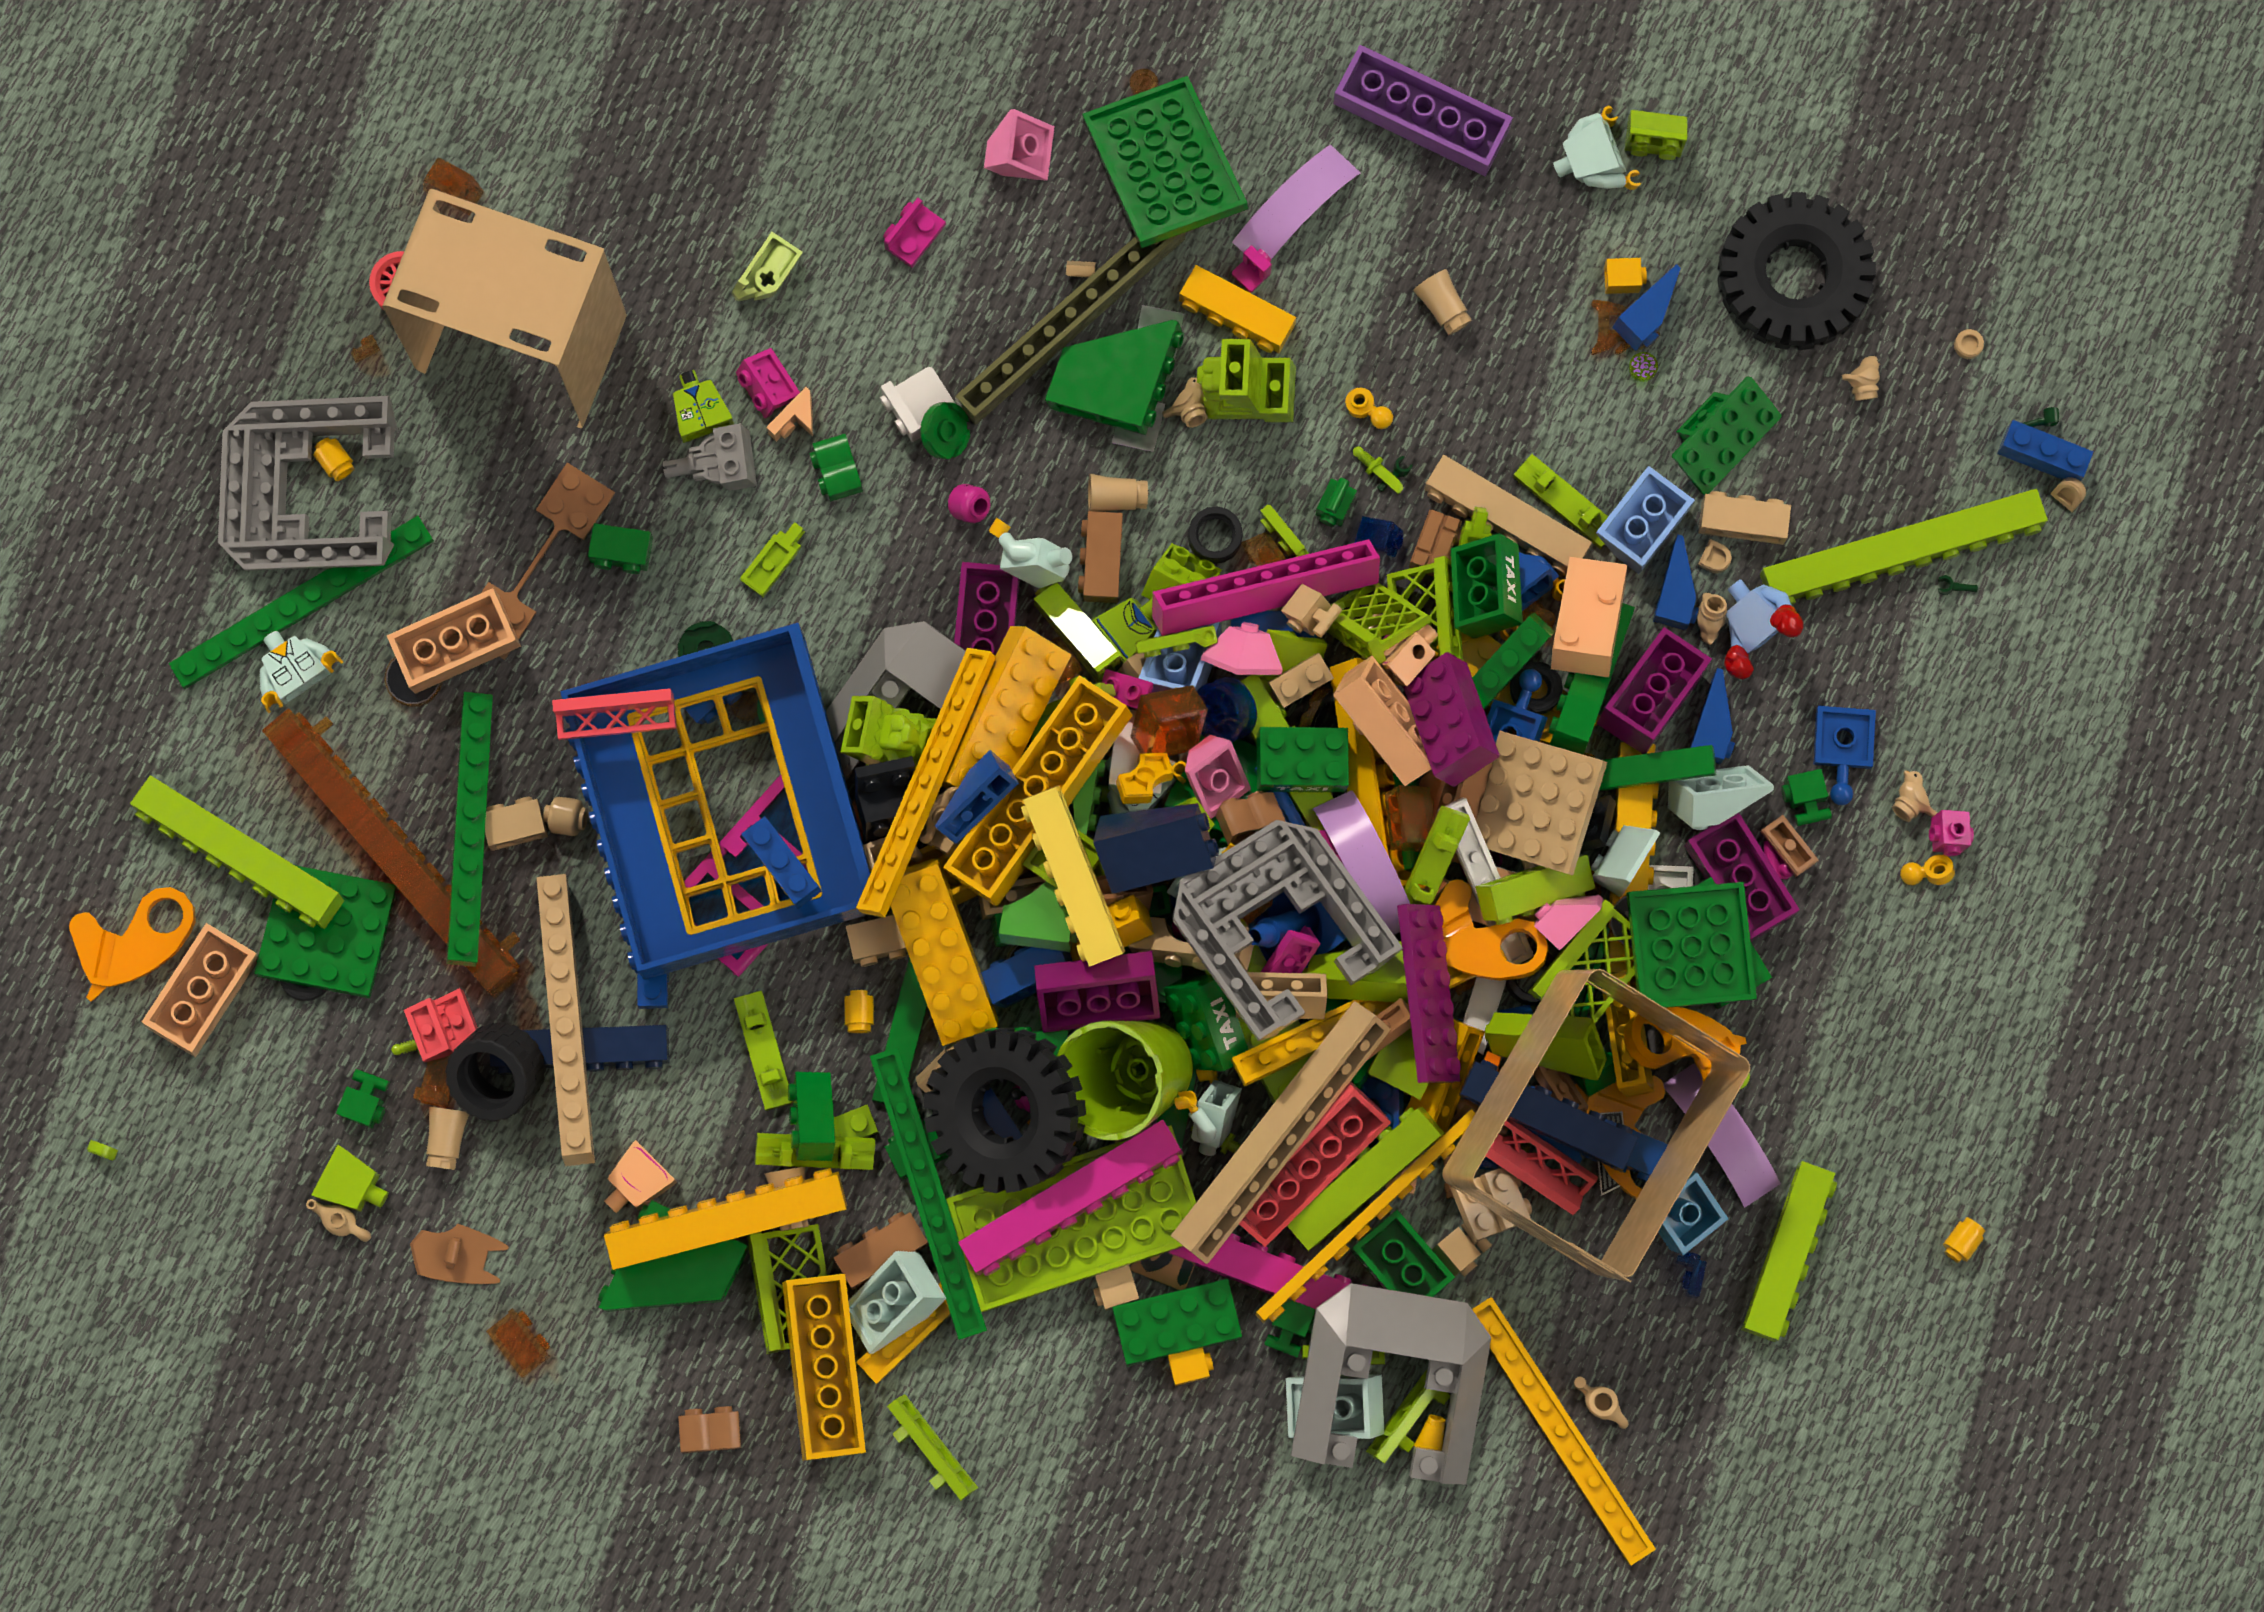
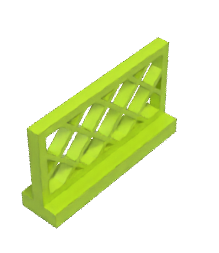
M1441 556L1434 558V563L1387 574V588L1408 601L1407 599L1417 586L1425 592L1415 605L1418 609L1421 610L1430 597L1436 600V607L1429 615L1431 623L1428 625L1431 626L1433 623L1437 626L1438 637L1430 644V647L1439 653V657L1449 652L1463 660L1461 632L1455 629L1451 560ZM1434 572V581L1428 589L1419 584L1427 573ZM1410 580L1411 583L1403 594H1398L1396 581Z
M1380 583L1357 588L1334 602L1342 609L1350 607V609L1342 610L1326 632L1367 659L1373 656L1381 664L1386 661L1384 651L1431 623L1428 614ZM1371 591H1374V594L1367 595ZM1388 601L1386 604L1377 605L1379 602ZM1369 604V606L1359 608L1360 605ZM1401 610H1402L1401 613L1391 614V613L1394 612V611H1401ZM1383 613L1381 616L1373 617L1374 614ZM1364 616L1361 619H1354L1355 617ZM1397 622L1396 625L1387 626V624ZM1378 625L1377 628L1368 629L1369 626ZM1390 635V636H1388L1387 638H1385V639H1383V640L1381 639L1382 636Z
M1606 899L1603 900L1601 909L1562 948L1529 989L1528 993L1541 1001L1558 972L1570 970L1575 965H1585V969H1590L1589 964L1605 963L1606 972L1611 974L1610 962L1626 961L1627 974L1619 980L1627 984L1635 975L1634 965L1631 967L1630 961L1633 960V956L1630 957L1628 940L1631 939V936L1627 934V930L1630 931L1629 921L1617 912L1610 902ZM1612 917L1622 925V937L1607 938L1606 925ZM1602 931V938L1595 939ZM1623 940L1625 957L1609 958L1608 941ZM1603 942L1605 959L1589 960L1588 947L1591 943ZM1582 954H1584V961H1578ZM1586 982L1589 1002L1573 1004L1567 1016L1574 1017L1573 1007L1589 1006L1590 1018H1593L1594 1023H1596L1614 999L1608 996L1605 1001L1594 1002L1592 986ZM1601 1005L1599 1009L1595 1012L1594 1006Z
M818 1224L786 1231L754 1233L747 1237L767 1354L790 1350L789 1343H785L783 1334L787 1321L783 1326L781 1322V1316L786 1319V1314L779 1309L778 1301L783 1295V1286L774 1280L773 1275L777 1266L781 1264L793 1273L790 1280H793L796 1276L801 1279L807 1278L799 1271L806 1261L810 1259L819 1265L820 1274L817 1277L827 1276ZM813 1232L815 1244L809 1253L794 1243L800 1234ZM795 1235L792 1241L785 1236ZM779 1237L789 1244L780 1258L769 1251L767 1239ZM791 1247L805 1256L797 1270L782 1260ZM815 1249H816V1253H817V1258H818V1259H816L815 1257H813V1256L811 1255V1254L814 1252ZM771 1258L777 1261L773 1268L771 1264ZM776 1287L781 1290L778 1297L776 1293Z

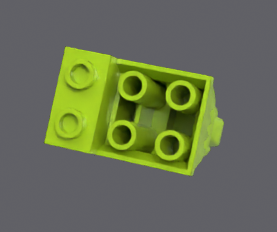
M1222 339L1221 357H1207L1204 359L1203 365L1197 368V383L1201 384L1203 388L1202 391L1205 396L1203 402L1206 408L1207 419H1263L1265 422H1293L1296 366L1291 358H1262L1251 339Z
M852 696L841 753L866 763V766L912 756L916 768L936 718H924L923 714L910 713L909 710L904 708H894L885 700L875 696Z

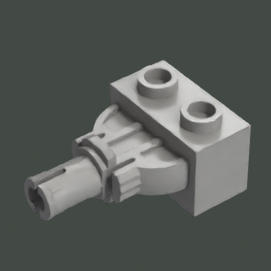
M741 423L713 428L714 435L706 438L699 446L689 448L690 454L687 457L663 461V467L667 468L663 469L667 479L692 474L696 482L707 480L714 484H721L729 491L757 486L750 431Z

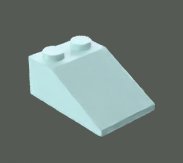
M1749 765L1716 769L1717 775L1669 782L1668 809L1692 829L1704 830L1708 826L1721 824L1774 790V785Z
M1623 825L1620 832L1613 830L1606 843V846L1610 847L1606 855L1603 857L1599 854L1591 866V870L1595 872L1593 874L1594 882L1621 897L1651 850L1660 832L1653 829Z
M895 1251L848 1301L851 1323L868 1353L874 1354L928 1318L944 1302L946 1297L919 1252Z
M1340 1375L1331 1433L1354 1436L1358 1439H1371L1384 1435L1382 1375H1368V1379ZM1304 1377L1286 1378L1288 1438H1294Z

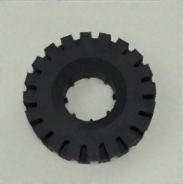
M1792 192L1790 198H1784L1781 193L1768 197L1767 202L1761 204L1759 201L1748 208L1744 217L1740 216L1732 226L1729 235H1727L1719 256L1717 268L1719 269L1717 281L1719 292L1724 294L1722 302L1728 314L1731 312L1735 314V323L1744 332L1749 328L1754 332L1752 338L1764 344L1767 340L1775 342V348L1789 350L1790 346L1793 345L1798 346V350L1813 349L1817 343H1821L1823 346L1834 341L1837 335L1840 333L1844 334L1853 326L1870 299L1874 287L1872 283L1876 276V262H1872L1871 258L1874 254L1871 240H1865L1863 237L1865 229L1858 219L1851 222L1847 218L1850 211L1840 204L1835 208L1829 206V198L1817 194L1814 200L1806 199V192ZM1789 246H1798L1807 249L1806 252L1811 251L1821 261L1820 268L1825 271V283L1819 285L1818 289L1820 291L1809 298L1803 296L1802 299H1791L1785 297V294H1779L1771 286V278L1767 277L1766 263H1771L1773 259L1771 255L1781 248L1788 250Z
M998 1028L964 1038L953 1045L954 1049L948 1050L937 1061L941 1067L932 1070L927 1084L933 1086V1091L924 1094L923 1108L932 1109V1116L924 1118L927 1133L936 1131L938 1139L932 1141L931 1144L937 1156L944 1153L948 1155L949 1158L944 1165L953 1174L963 1172L962 1181L972 1187L983 1184V1191L999 1193L1006 1190V1193L1021 1191L1055 1176L1064 1168L1062 1164L1070 1161L1078 1149L1073 1143L1082 1139L1085 1125L1078 1123V1118L1086 1115L1085 1100H1077L1075 1092L1081 1091L1083 1088L1078 1076L1069 1077L1067 1071L1073 1066L1065 1055L1056 1057L1053 1053L1057 1047L1046 1038L1039 1041L1035 1040L1036 1033L1024 1029L1014 1032V1028ZM996 1079H1000V1082L1011 1081L1015 1083L1028 1098L1031 1108V1119L1028 1128L1022 1131L1024 1135L1018 1140H1013V1136L1003 1138L996 1134L984 1117V1094L991 1088L990 1084Z

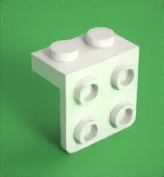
M931 367L923 369L895 387L891 381L881 386L882 396L880 400L887 412L892 411L897 418L894 421L903 436L907 434L911 442L921 438V422L930 406L938 402L955 403Z

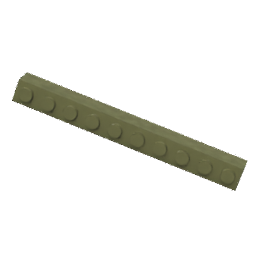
M1185 233L1141 248L1135 236L955 396L956 404L962 407L968 418L976 426L1185 240Z

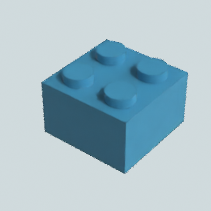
M1693 1171L1658 1231L1668 1248L1682 1255L1686 1254L1728 1220V1217L1697 1172Z

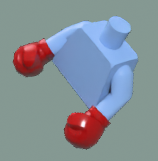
M1740 579L1728 588L1729 593L1737 603L1726 613L1731 648L1726 654L1724 666L1729 675L1743 680L1749 678L1754 670L1752 662L1749 660L1750 652L1760 648L1778 632L1787 637H1798L1802 633L1804 624L1801 616L1791 605L1787 593L1765 584L1750 591Z

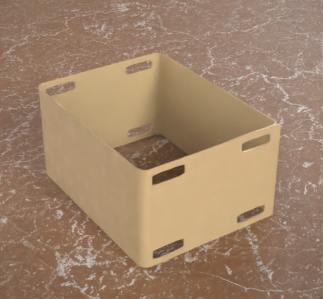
M429 189L382 305L412 364L421 373L425 374L444 326L555 365L579 418L578 428H583L627 317L604 248L434 189ZM436 201H444L475 213L472 223L440 214ZM548 240L558 241L585 251L587 254L584 261H575L547 251L545 247ZM517 329L550 341L551 345L549 350L545 352L517 343L509 337L512 330Z
M1562 970L1556 974L1442 1172L1443 1179L1453 1188L1592 1273L1631 1282L1625 1277L1632 1276L1645 1256L1750 1072L1749 1061L1605 970ZM1586 982L1703 1054L1711 1062V1070L1602 1260L1597 1259L1573 1243L1563 1240L1478 1188L1474 1181L1478 1168Z

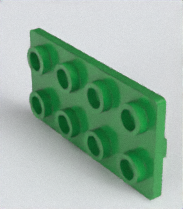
M1747 376L1729 395L1713 392L1676 431L1685 441L1672 454V458L1701 494H1709L1779 421L1782 415L1754 379Z

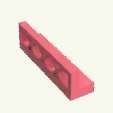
M671 689L552 700L553 712L556 715L558 740L676 729L674 694ZM668 706L669 722L656 723L649 717L656 707ZM649 708L645 713L640 710ZM627 710H635L642 716L633 726H627L619 720ZM619 711L616 716H614L611 712ZM597 713H606L613 719L606 728L597 729L590 723ZM584 714H590L586 719L582 716ZM576 715L583 721L576 731L564 732V716ZM648 720L651 724H643V722ZM616 723H618V724H620L622 727H613V726H614ZM587 725H588L590 728H592V730H584V729H585V727H586Z
M1507 1119L1504 1126L1512 1130L1513 1136L1503 1137L1498 1134L1486 1157L1574 1215L1580 1209L1583 1196L1597 1182L1598 1177L1522 1125ZM1520 1143H1531L1536 1147L1537 1152H1525L1522 1150ZM1555 1159L1560 1163L1561 1169L1549 1168L1546 1166L1545 1160ZM1578 1175L1586 1180V1182L1579 1188L1570 1182L1569 1176Z

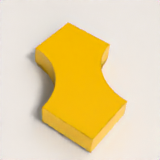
M1141 753L1137 759L1138 766L1134 770L1118 775L1116 785L1122 804L1151 803L1154 787L1160 783L1172 781L1174 772L1167 753Z

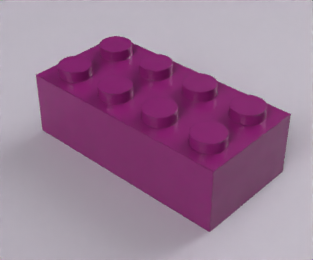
M962 562L954 643L965 651L967 648L991 651L996 656L1010 626H1016L1020 579L1001 570L1000 565Z
M1663 627L1605 706L1596 724L1641 754H1647L1702 678L1712 658Z
M1446 652L1426 665L1408 686H1403L1429 764L1436 778L1455 787L1500 757L1466 662Z
M1739 812L1721 824L1713 825L1689 839L1684 845L1705 880L1712 877L1716 884L1744 882L1750 941L1757 939L1799 912V907Z
M1152 951L1118 955L1090 967L1087 960L1084 962L1082 960L1034 966L1043 1033L1077 1029L1098 1021H1141L1160 1018Z

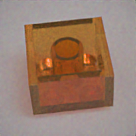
M1193 685L1141 695L1130 737L1140 754L1167 753L1168 756L1189 752L1191 748L1199 743L1208 709Z

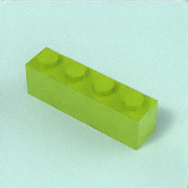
M1579 855L1573 875L1538 865L1475 886L1483 920L1495 921L1496 925L1513 921L1512 916L1518 914L1521 917L1537 913V908L1542 907L1545 903L1551 906L1556 900L1583 897L1586 891L1595 889L1588 855Z

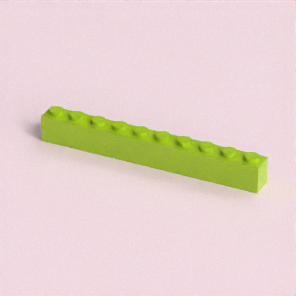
M2036 488L1768 566L1762 569L1760 577L1763 584L1787 593L1791 605L1796 603L1795 599L1806 596L1807 600H1812L1822 596V591L1832 588L1834 592L1843 591L1851 587L1850 583L1859 580L1861 584L1873 582L1878 579L1877 575L1888 572L1889 576L1900 574L1905 571L1904 567L1915 564L1916 568L1925 567L1933 563L1932 559L1943 557V560H1949L1959 556V551L1970 549V552L1980 551L1987 547L1986 543L1996 540L1998 544H2004L2014 540V535L2024 533L2025 536L2037 534L2042 531L2041 527L2046 524L2048 519Z

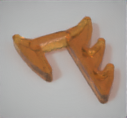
M1592 300L1591 306L1598 312V337L1591 354L1596 355L1605 352L1619 341L1621 344L1615 350V354L1623 353L1631 346L1615 330H1609L1610 315H1621L1628 308L1608 301ZM1643 345L1642 347L1639 348V350H1642V349L1645 348L1646 346Z

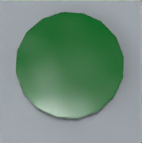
M938 402L930 406L924 414L921 422V439L927 452L935 458H955L961 455L967 447L970 438V429H967V422L969 420L962 407L952 402Z

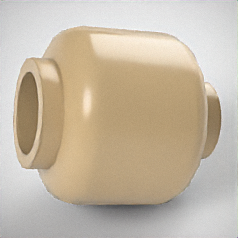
M555 797L550 805L545 806L543 821L548 822V828L551 833L576 836L580 830H585L588 820V809L584 808L581 800Z

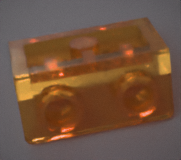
M512 1308L508 1311L509 1314L486 1332L521 1378H524L551 1357L547 1351L551 1346L541 1333L535 1336L529 1327L533 1323L523 1310L518 1313Z

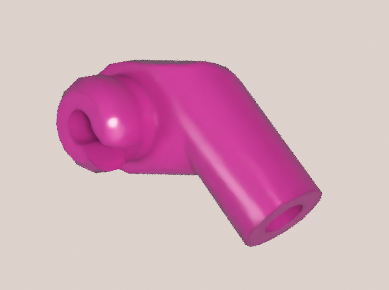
M1764 841V853L1780 879L1785 880L1792 877L1794 874L1779 857L1770 843Z

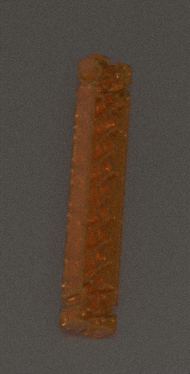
M289 708L266 726L262 732L447 944L451 885L448 884L445 887L442 885L445 881L443 876L431 862L426 866L423 862L427 858L412 841L407 844L404 840L408 836L393 819L389 822L385 820L390 815L374 797L370 801L367 799L371 793L356 776L351 779L348 777L352 772L337 754L333 757L330 756L334 751L321 735L333 726L331 720L325 716L312 727L300 711L294 715ZM487 927L483 931L479 928L478 962L476 967H466L486 991L496 999L521 978V975L516 971L521 966L508 952L520 941V938L515 932H512L499 942Z

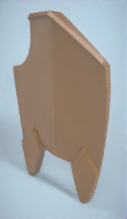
M457 1224L449 1231L441 1233L421 1230L410 1243L418 1275L441 1281L467 1284L500 1283L501 1280L498 1277L484 1270L488 1251H503L509 1248L503 1242L460 1224Z

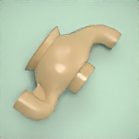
M950 787L943 793H938L925 823L927 829H923L919 837L922 843L928 844L932 841L935 832L938 830L935 825L958 789L957 787Z
M313 1199L307 1201V1208L320 1217L323 1226L333 1235L347 1236L354 1234L363 1242L371 1239V1233L368 1230L356 1225L355 1215L348 1208L340 1205H323Z
M1577 1377L1574 1380V1386L1585 1395L1586 1406L1594 1416L1603 1420L1614 1421L1621 1429L1628 1427L1629 1422L1622 1414L1617 1395L1613 1390L1602 1386L1590 1387L1586 1384V1380L1583 1377Z

